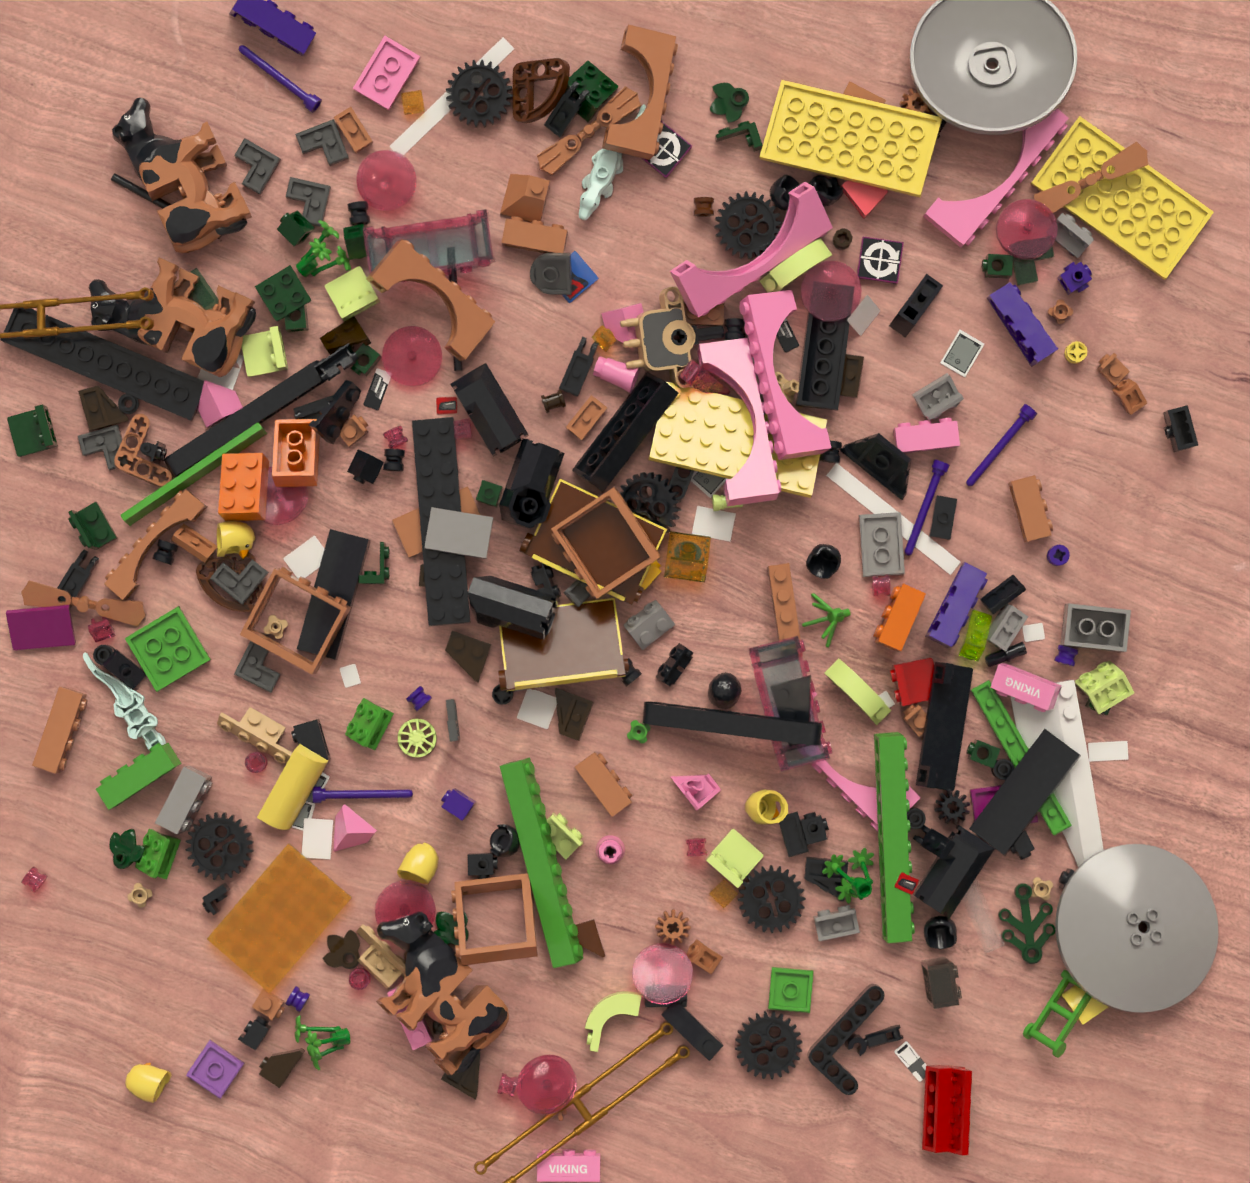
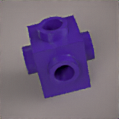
M1072 262L1063 268L1065 272L1057 277L1069 295L1076 290L1080 293L1088 288V282L1092 280V272L1086 264L1083 265L1080 262L1076 265Z

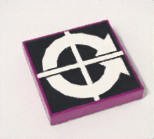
M662 122L663 129L657 137V142H659L657 155L654 154L650 160L641 159L664 178H667L689 152L692 145Z
M862 237L856 278L898 284L904 242Z

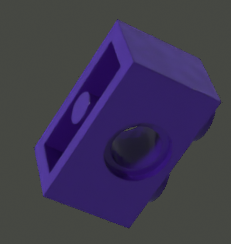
M456 788L452 791L447 790L441 799L444 802L441 807L462 821L476 803V801Z

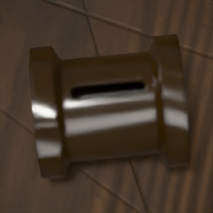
M845 228L837 230L833 237V245L840 250L848 248L853 238L851 232ZM845 235V240L847 241L840 243V238L838 237Z
M561 389L557 390V393L541 396L546 413L561 406L563 408L566 407Z

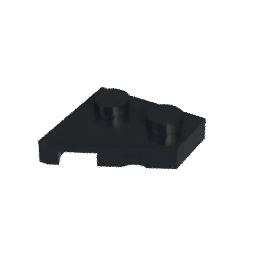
M806 857L804 878L838 898L841 892L835 888L843 886L841 883V878L843 877L840 874L833 873L828 878L827 873H822L824 868L827 867L824 864L825 861L831 862V859ZM841 860V862L845 863L841 870L847 874L848 861Z

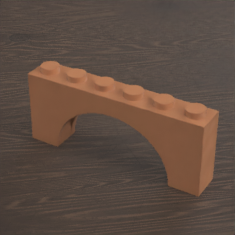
M629 24L624 30L621 50L634 56L645 69L649 81V99L644 112L637 119L625 124H609L607 126L602 149L648 160L654 154L657 155L659 150L657 137L663 129V123L660 122L661 116L665 114L667 103L664 100L665 95L669 94L671 85L668 83L669 75H672L674 63L671 62L678 48V44L675 43L676 36Z
M403 239L397 241L366 280L381 293L388 291L394 284L403 281L417 282L435 291L447 306L451 318V334L444 348L459 361L467 359L495 323L491 318V313L477 306V302L473 297L466 296L460 291L461 287L453 281L450 282L441 269L434 268L425 255L417 253L412 243Z

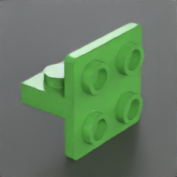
M363 698L357 706L352 721L347 726L345 735L366 748L376 750L394 713Z
M148 829L147 834L143 838L145 851L142 858L136 861L135 868L152 878L167 879L181 840L161 834L153 829Z

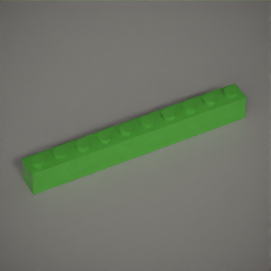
M899 732L874 734L882 938L887 943L912 941V934L915 933L914 923L911 922L914 906L913 902L910 901V894L895 888L901 872L907 875L912 873V864L909 861L911 843L908 840L910 822L907 820V812L910 810L908 799H906V791L909 790L908 780L905 779L908 762L904 757V750H907V741Z
M530 757L503 764L499 767L552 966L556 968L575 964L583 959V948L579 944L577 937L578 929L573 922L572 907L568 903L567 888L561 876L562 869L556 858V846L552 843L551 827L546 820V809L541 801L540 786L535 779V767Z

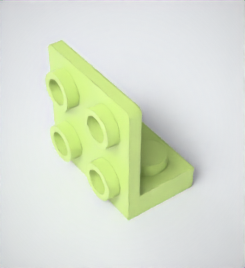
M360 266L325 285L343 321L349 320L380 302L370 282L366 280L367 277Z
M278 326L269 327L270 331L243 336L241 347L248 377L288 370L281 329Z
M1111 661L1100 663L1097 668L1082 674L1075 681L1076 685L1088 695L1098 714L1134 694L1125 673Z
M553 813L547 819V823L551 827L552 843L556 846V851L567 859L583 844V835L575 827L571 830L566 825L568 820L560 813L558 815Z
M731 829L706 858V861L739 888L743 883V879L764 855L735 829Z

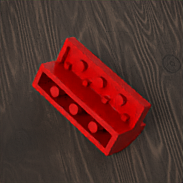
M926 1066L922 1150L934 1153L950 1152L962 1156L969 1154L971 1070L959 1066Z

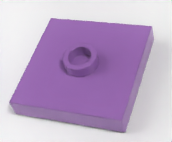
M209 1040L186 1076L221 1099L244 1065V1062Z

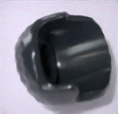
M783 175L777 179L770 188L772 202L779 209L787 211L790 200L788 193L800 185L799 182L790 175Z
M817 175L809 182L810 185L815 187L823 207L834 204L843 194V187L839 186L836 177L828 179L825 176Z
M818 544L810 552L806 560V567L812 575L821 579H828L838 571L841 564V554L832 545Z
M731 673L718 674L709 684L708 698L718 708H731L737 703L741 695V684L737 677Z
M507 824L497 825L498 829L490 837L492 848L490 852L498 857L514 855L520 847L517 830Z
M935 916L929 919L924 926V937L927 945L935 949L953 947L957 942V928L954 921L946 916Z

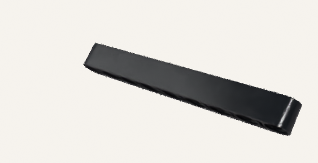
M319 360L310 363L167 456L164 462L173 476L176 478L257 422L263 423L323 384L324 381L320 378L314 367L319 363Z
M644 702L642 722L644 724L804 745H821L822 723L661 702Z

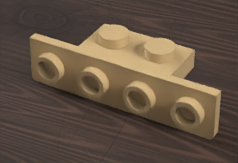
M251 707L240 722L222 712L219 715L217 725L222 730L231 732L238 736L241 741L254 745L257 750L273 756L279 763L287 764L292 752L277 744L286 727Z
M362 924L356 932L370 947L357 961L388 989L400 975L405 976L406 962L401 956L395 955L385 941H380L375 936L376 933L371 927Z

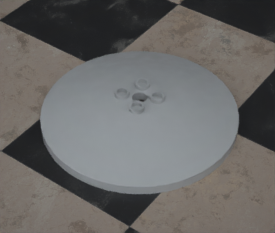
M937 0L920 19L914 31L910 49L911 75L918 93L928 107L940 118L960 129L986 135H1002L1022 131L1046 119L1061 105L1069 93L1077 67V47L1073 31L1064 15L1049 0ZM988 62H995L998 66L995 69H990L986 64Z
M1145 844L1120 845L1093 855L1082 863L1069 878L1057 906L1055 919L1056 940L1066 969L1074 981L1089 996L1117 1010L1137 1013L1154 1012L1179 1003L1201 984L1215 958L1218 944V918L1209 890L1200 876L1184 860L1155 846ZM1141 921L1147 924V931L1145 933H1141L1138 929Z

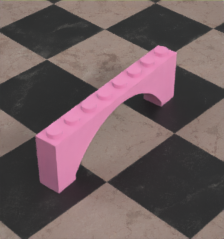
M1056 109L1040 123L1022 130V147L1016 167L1010 177L995 190L986 195L965 201H942L938 197L923 217L960 248L964 244L969 246L976 237L973 233L977 228L980 230L984 228L989 222L987 216L991 212L995 214L1002 206L1000 203L1004 196L1007 199L1015 190L1013 185L1017 180L1020 183L1028 175L1026 169L1030 165L1034 167L1042 158L1039 155L1043 149L1048 151L1055 142L1052 138L1056 133L1061 135L1068 125L1065 123L1069 118L1059 109Z
M804 182L788 193L790 196L789 206L780 231L770 246L748 264L727 271H709L697 268L696 265L686 260L672 269L670 273L689 312L697 317L706 315L710 309L724 303L731 295L741 292L746 285L757 281L761 275L771 271L779 263L806 247L815 239L826 235L827 231L833 227L815 187Z
M792 290L747 295L740 301V313L744 318V329L750 342L749 350L754 358V370L758 375L759 390L763 395L764 411L768 415L769 431L773 436L774 451L778 456V460L823 454L831 449L827 428L822 429L814 425L794 409L782 393L774 372L773 348L776 335L785 318L797 310Z
M748 338L699 344L697 355L700 370H706L729 384L746 404L753 423L754 437L751 454L740 471L732 479L726 480L723 486L727 507L776 500L779 492H781L780 480L776 479L777 463L776 460L772 459L773 443L768 440L767 434L770 432L769 423L764 420V402L760 400V395L762 394L759 390V383L756 380L758 375L754 370L753 355L749 350Z
M810 687V715L812 721L813 700L817 693ZM776 705L766 714L767 716L780 717ZM797 744L799 748L796 751L804 759L809 757L813 761L811 766L819 774L823 771L828 776L826 781L833 788L838 786L843 791L840 795L848 803L853 801L858 806L855 810L863 818L868 816L872 820L870 825L878 832L876 788L856 784L841 776L827 763L818 746ZM909 786V790L906 791V799H908L911 808L921 797Z

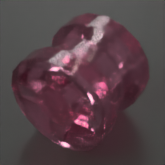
M397 426L383 433L384 438L389 442V449L408 442L407 437L402 433V426Z
M884 575L883 577L872 576L873 596H878L879 594L889 596L891 592L889 575Z
M261 752L250 753L245 759L246 769L252 773L263 771L267 766L266 756Z
M706 838L686 839V844L688 845L687 856L707 855V850L705 849Z
M34 866L25 875L21 883L31 887V891L35 893L48 876L40 874Z
M361 967L356 968L349 975V984L356 990L366 988L371 980L369 971Z
M502 1073L497 1093H506L509 1097H514L518 1077H508L507 1074Z

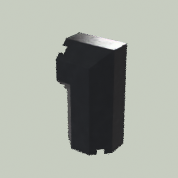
M486 363L450 384L493 457L497 455L495 451L499 450L502 453L521 442L522 435L525 438L529 436Z
M522 438L499 504L503 521L530 529L535 527L534 525L546 521L551 507L549 497L565 453L539 442L534 444L532 440Z
M494 576L474 577L468 590L470 609L478 624L491 628L502 626L543 640L545 635L549 634L555 618L552 609H557L558 605L557 596Z
M960 825L956 826V829L959 830L957 833L952 831L948 836L956 844L945 861L937 856L913 893L915 897L949 919L995 849Z

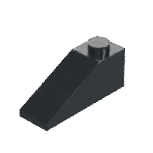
M926 274L892 320L889 327L906 338L943 285Z
M674 1000L661 1014L709 1061L724 1046L721 1040L677 1000Z

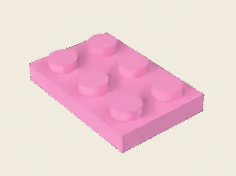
M384 36L353 90L389 111L419 62L420 56Z

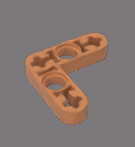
M136 414L131 419L116 453L114 465L124 473L161 488L172 480V475L166 468L137 456L150 422L146 415ZM135 420H144L143 423L146 426H142L139 430V434H143L142 437L136 433L129 432L130 429L135 431L137 424L134 423ZM127 438H136L138 445L135 448H129L126 445ZM123 456H126L127 461L132 464L133 459L136 460L133 471L129 470L131 466L128 464L120 466L118 458L122 459ZM138 465H147L149 468L148 474L140 475L137 472ZM153 468L157 469L155 474L161 475L165 473L168 481L160 483L158 482L159 478L153 476L152 480L149 479Z

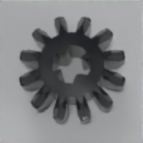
M949 789L947 790L948 797L943 793L939 794L943 799L942 802L935 800V803L941 805V807L934 810L935 812L942 811L938 818L941 820L946 816V824H949L952 818L953 824L956 825L958 824L957 817L964 821L965 818L961 814L970 813V811L964 809V807L970 806V802H962L967 796L963 794L959 797V790H956L952 796V791ZM954 801L957 809L956 811L952 810L953 813H950V809L947 806Z

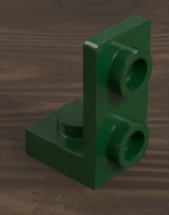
M745 121L738 124L737 128L731 130L730 127L723 128L715 135L716 142L748 133V135H745L748 147H752L755 152L761 150L763 146L755 122Z
M380 542V575H377V571H364V575H359V584H386V580H389L390 570L389 567H386V559L390 557L389 546H386L385 542Z

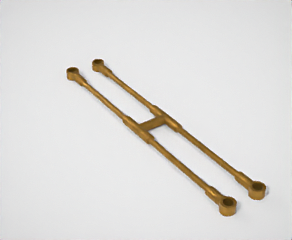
M144 287L140 291L126 292V294L69 299L51 298L23 301V303L0 304V310L37 308V329L0 333V338L42 337L59 335L60 333L118 328L151 330L154 327V321L149 317L126 321V323L46 328L45 307L117 299L151 301L154 293L151 289ZM148 291V296L144 297L145 292Z
M663 1022L660 1028L651 1034L645 1042L589 1084L586 1083L579 1088V1090L558 1104L557 1108L498 1152H494L485 1160L477 1161L474 1164L475 1172L479 1175L485 1174L487 1168L500 1159L501 1155L557 1113L564 1111L574 1104L585 1121L516 1175L502 1182L516 1183V1180L576 1135L579 1136L586 1129L590 1128L607 1115L608 1111L665 1068L672 1066L681 1058H687L690 1055L689 1048L684 1045L679 1046L676 1052L664 1061L665 1063L605 1108L602 1107L591 1115L580 1098L649 1044L655 1043L664 1035H670L673 1032V1026L669 1022ZM665 1025L670 1026L668 1032L663 1031ZM685 1048L686 1054L680 1055V1050ZM480 1164L484 1165L482 1171L477 1170V1166Z

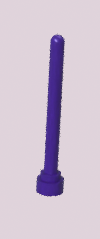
M239 46L238 50L241 54L303 100L306 109L312 113L317 110L322 99L315 94L308 95L246 46Z
M1027 404L1021 407L1018 414L1019 418L967 479L966 484L968 486H973L1024 423L1036 417L1037 412Z
M935 459L933 461V476L905 548L907 556L913 553L940 478L949 469L950 465Z
M314 786L313 803H322L326 799L411 798L413 796L412 790L326 791V788L321 786Z

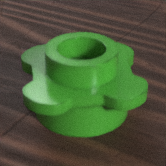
M633 720L631 722V730L627 734L628 739H635L640 743H645L647 741V733L651 729L650 725L641 724L637 720Z

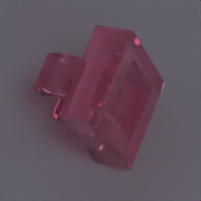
M102 617L103 620L96 622L93 618L91 619V624L88 625L89 633L95 642L115 636L114 629L106 617Z

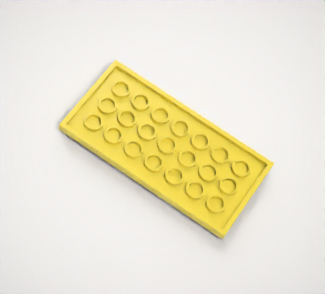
M781 80L760 153V159L921 198L942 118Z
M1079 116L1033 179L1031 185L1042 192L1072 180L1078 183L1079 180L1099 170L1101 171L1104 162L1125 148ZM1149 165L1114 179L1104 177V179L1096 182L1094 185L1082 189L1077 198L1063 206L1067 211L1164 280L1169 276L1214 213ZM1108 166L1107 172L1109 174L1114 173V167ZM1069 186L1067 188V192L1069 194H1073L1075 192V188L1073 186Z
M667 382L679 394L657 421L649 460L732 479L746 463L753 446V423L744 401L692 387L679 388L674 383ZM765 413L764 420L769 423L768 415ZM800 413L814 425L822 429L826 428L827 419ZM769 432L767 434L768 440L773 443V453L771 454L772 459L776 460L777 473L775 474L776 479L780 480L781 491L811 498L820 454L778 460V456L774 451L773 436Z

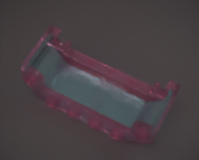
M487 209L476 211L477 214L470 213L462 217L389 228L385 226L374 229L373 226L364 227L363 233L369 275L392 246L401 239L412 243L417 253L425 255L430 260V264L434 268L441 269L446 276L452 275V271L460 270V273H468L473 271L472 268L490 266L491 263L495 262V257L493 255L489 212Z
M798 636L748 649L765 716L780 717L770 688L772 685L805 677L807 672H810L807 660L802 658V652L806 651L803 639L799 640ZM811 680V721L822 723V733H826L823 720L819 721L817 713H820L818 700H813L812 693L815 692V688ZM822 733L821 745L818 746L804 744L789 746L788 742L771 740L780 771L830 759L829 754H832L830 742H825Z

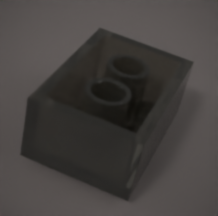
M946 957L921 960L927 1002L934 1009L959 1005L958 999H962L960 986L955 981V978H959L957 966Z

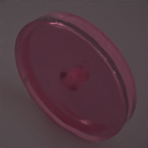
M376 151L368 155L359 166L357 172L358 191L364 201L368 202L375 209L383 211L398 209L412 198L416 189L417 179L414 167L404 155L397 151Z
M1022 199L1011 203L1003 210L997 222L996 234L1000 245L1008 254L1018 259L1031 260L1041 257L1049 251L1056 240L1058 228L1055 216L1047 206L1035 200Z
M825 261L815 265L807 272L802 281L801 299L803 305L812 316L822 321L836 322L847 318L857 308L861 299V283L857 274L849 266L838 261Z
M406 326L396 330L388 337L383 347L382 361L386 372L394 381L405 386H420L431 381L439 372L442 364V349L436 337L428 330L418 326Z
M272 466L269 467L266 518L261 521L271 525H282L297 518L307 504V486L276 487L272 478Z
M398 881L390 884L379 894L375 903V917L378 925L381 922L393 921L418 911L426 914L431 924H433L435 919L436 907L431 893L423 885L414 881Z
M666 943L651 945L640 952L635 959L632 969L633 983L639 994L650 1002L657 1004L675 1002L688 992L692 984V963L686 953L674 945Z
M542 1055L528 1062L521 1070L516 1083L517 1095L523 1105L531 1112L541 1115L552 1114L563 1109L572 1100L577 1087V1078L571 1065L562 1057Z

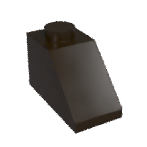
M302 1048L275 1053L270 1058L265 1057L259 1066L262 1069L259 1075L280 1088L305 1050Z

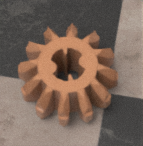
M911 88L908 91L909 95L903 94L902 98L905 101H900L899 105L901 107L932 115L931 109L923 101L917 90L915 93ZM915 101L920 102L919 105H922L919 109H915Z
M675 909L671 910L672 916H669L667 911H664L663 914L666 919L664 920L662 917L657 918L663 925H655L656 929H663L657 933V936L661 937L665 934L666 936L663 938L664 943L671 938V945H674V938H677L681 944L683 941L680 936L682 935L686 938L689 936L683 930L691 929L690 925H683L689 921L688 917L681 920L683 916L682 911L679 912L677 917L675 916ZM676 922L678 930L669 932L668 924Z

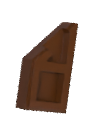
M592 919L576 924L580 945L601 957H605L595 920Z

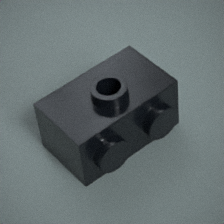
M1188 405L1163 412L1166 422L1164 431L1167 439L1170 438L1173 452L1198 446Z

